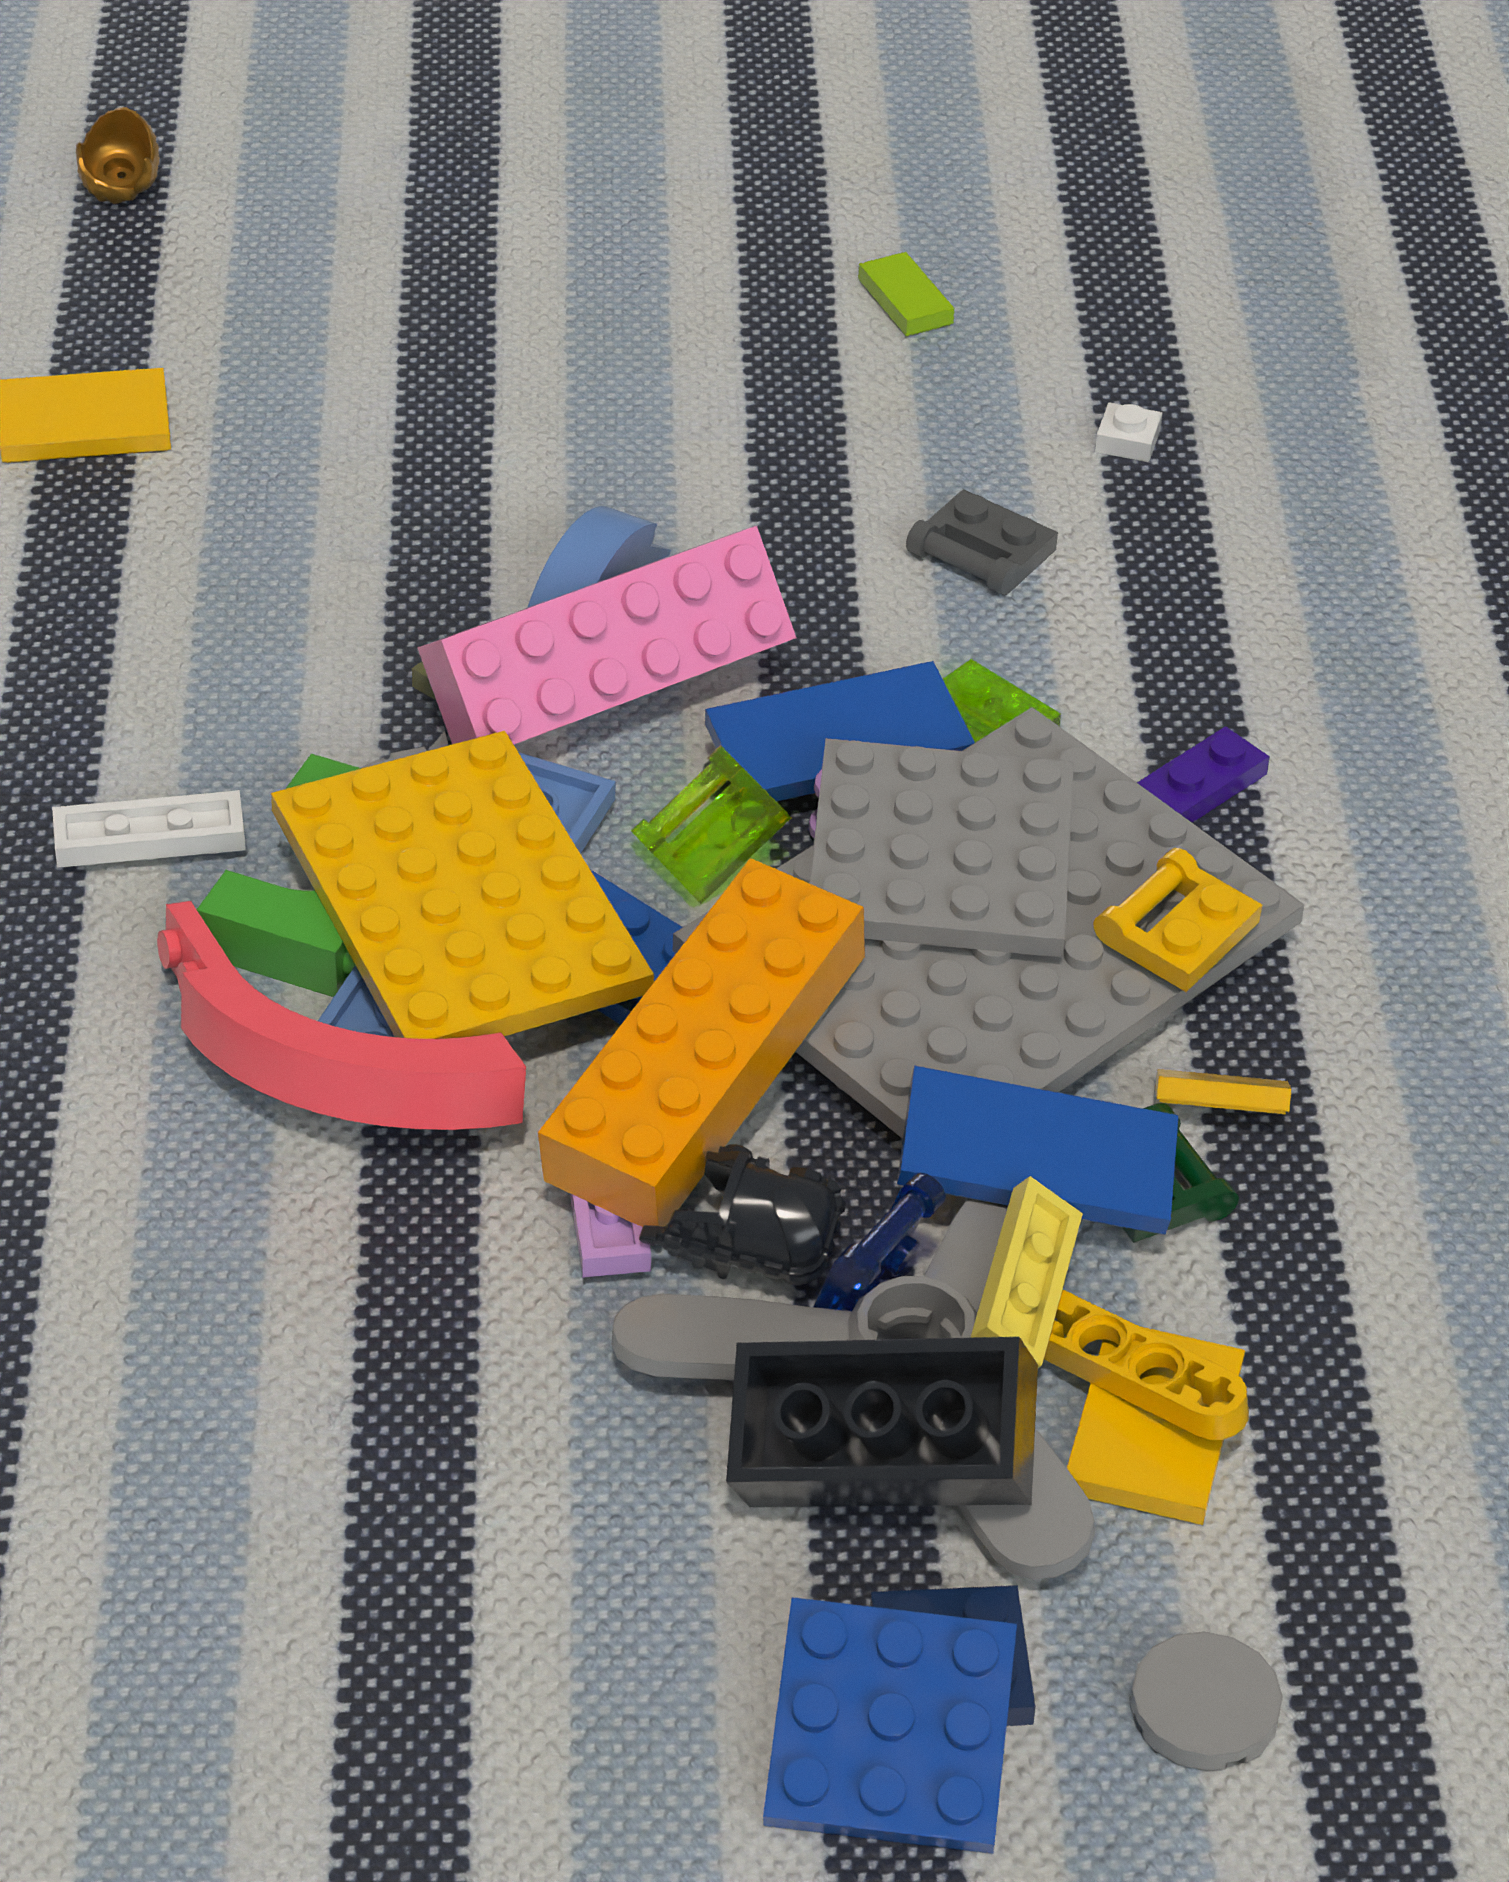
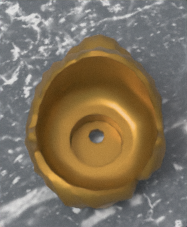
M127 107L116 108L99 116L90 131L85 135L83 144L79 142L76 145L77 172L89 193L93 194L99 201H109L117 204L133 200L138 193H142L151 187L157 177L160 160L159 146L151 126L137 112Z

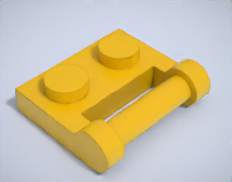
M1172 848L1158 860L1156 865L1157 871L1119 906H1109L1095 918L1093 927L1096 935L1104 944L1187 992L1259 923L1263 904L1198 868L1196 860L1186 850ZM1173 890L1186 896L1150 931L1145 932L1136 926L1140 920Z

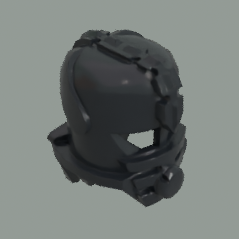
M731 1144L725 1147L720 1146L717 1153L707 1151L705 1157L704 1175L716 1190L724 1194L719 1212L675 1210L665 1227L645 1225L642 1227L639 1236L641 1242L652 1246L660 1245L671 1256H678L692 1262V1266L696 1269L705 1267L717 1272V1276L720 1279H727L731 1265H734L743 1271L751 1273L760 1272L763 1273V1276L777 1280L782 1278L789 1285L800 1286L814 1281L828 1267L827 1258L833 1253L835 1246L833 1238L839 1233L841 1226L839 1218L845 1212L846 1203L841 1197V1188L832 1178L826 1179L821 1176L820 1172L799 1167L790 1168L788 1176L780 1174L770 1168L769 1158L758 1156L757 1159H754L752 1152L748 1148L738 1144Z

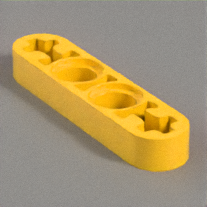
M1062 1289L1055 1315L1057 1321L1054 1320L1044 1360L1199 1437L1209 1440H1223L1235 1436L1244 1429L1249 1420L1247 1388L1240 1376L1221 1365ZM1107 1339L1119 1345L1113 1352L1103 1356H1094L1083 1351L1087 1344L1095 1340ZM1154 1367H1165L1176 1373L1172 1379L1161 1384L1147 1383L1139 1378L1146 1370Z

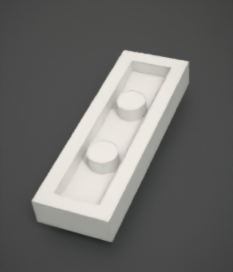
M240 790L52 807L57 868L246 850Z

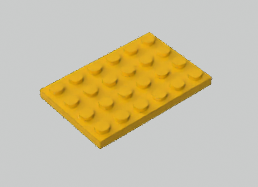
M505 730L271 793L272 813L394 1037L446 1039L500 1032L503 1036H508L644 996L654 983V973Z

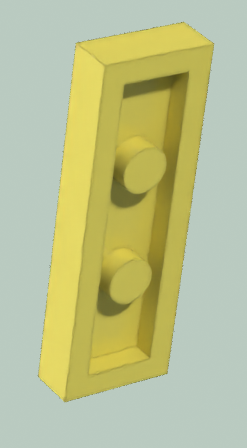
M1031 1176L1013 1188L970 1338L1020 1337L1039 1368L1043 1364L1083 1213Z

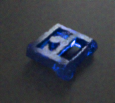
M919 1172L915 1173L900 1189L892 1208L859 1244H850L835 1260L813 1308L853 1311L857 1301L880 1284L877 1280L887 1269L894 1275L901 1272L920 1245V1242L912 1236L921 1218L931 1217L945 1202V1191L934 1177Z

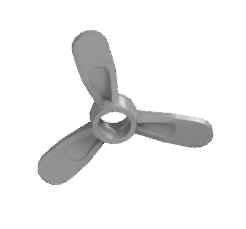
M968 1198L955 1215L924 1276H901L882 1282L859 1299L853 1311L813 1308L755 1299L680 1294L650 1295L640 1297L625 1304L616 1314L612 1328L611 1345L616 1357L632 1370L657 1377L734 1380L736 1344L739 1342L970 1338L1008 1205ZM1036 1429L1032 1505H957L996 1562L1013 1575L1033 1580L1055 1578L1075 1569L1089 1554L1095 1535L1094 1517L1088 1497Z

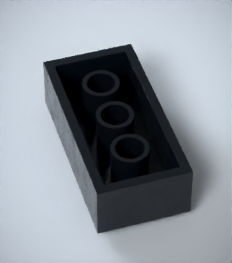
M1020 1337L739 1342L736 1344L726 1483L749 1507L1032 1505L1038 1364Z

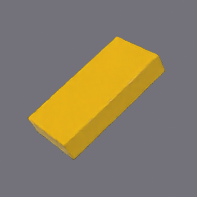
M1157 1069L1155 1095L1156 1099H1159V1102L1277 1114H1286L1290 1110L1292 1089L1288 1081Z

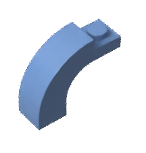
M607 506L595 507L580 516L559 540L539 576L528 607L669 557L671 549L652 543L655 536L656 523Z

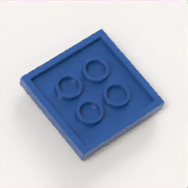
M791 1597L763 1813V1826L993 1854L1017 1624Z

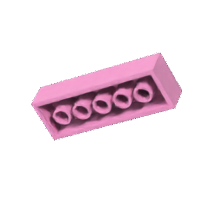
M754 526L418 647V651L452 744L504 730L512 743L517 744L796 638L758 527Z

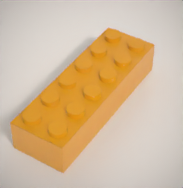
M750 858L538 1131L544 1181L641 1227L645 1225L665 1227L669 1223L672 1213L681 1207L704 1176L707 1151L717 1153L720 1146H726L865 958L864 907Z

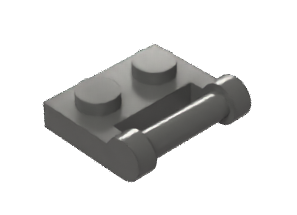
M962 489L929 520H919L912 526L907 536L906 549L922 558L928 555L934 556L987 581L989 589L1002 595H1007L1056 551L1058 532L1028 517L986 500L982 496Z

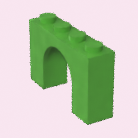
M311 753L285 789L361 768ZM225 870L196 909L234 967L331 997L336 995L355 967L354 961L315 890L289 889Z

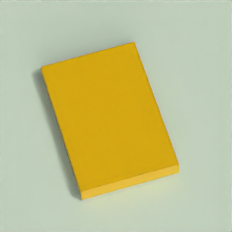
M164 367L0 379V450L2 462L171 450Z
M1142 1327L1233 1371L1238 1376L1241 1375L1245 1355L1244 1349ZM1103 1339L1098 1356L1113 1352L1119 1345L1114 1341ZM1154 1367L1146 1370L1139 1378L1147 1383L1161 1384L1172 1379L1176 1373L1165 1367ZM1091 1383L1067 1469L1088 1499L1203 1525L1224 1439L1209 1440L1199 1437Z

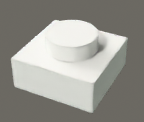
M1108 402L1097 432L1095 452L1149 462L1160 433L1162 412L1143 409L1132 404L1120 405Z

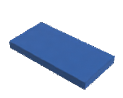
M934 661L705 709V726L743 809L815 793L814 784L816 775L822 770L826 738L963 751L975 743Z
M914 1066L910 1081L897 1185L1008 1205L1013 1188L1031 1176L1083 1213V1220L1166 1235L1171 1221L1179 1115Z

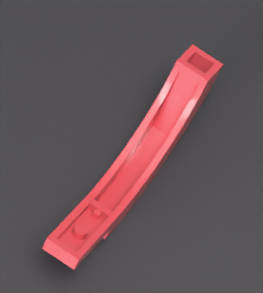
M191 901L166 904V930L158 932L157 946L163 967L165 969L171 968L178 979L181 992V1029L204 1056L233 1078L287 1104L331 1117L379 1126L459 1130L491 1128L523 1122L526 1065L501 1032L464 1038L411 1039L361 1033L310 1019L272 1001L249 984L232 965Z

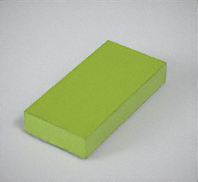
M907 252L859 263V281L905 336L954 324L955 308Z

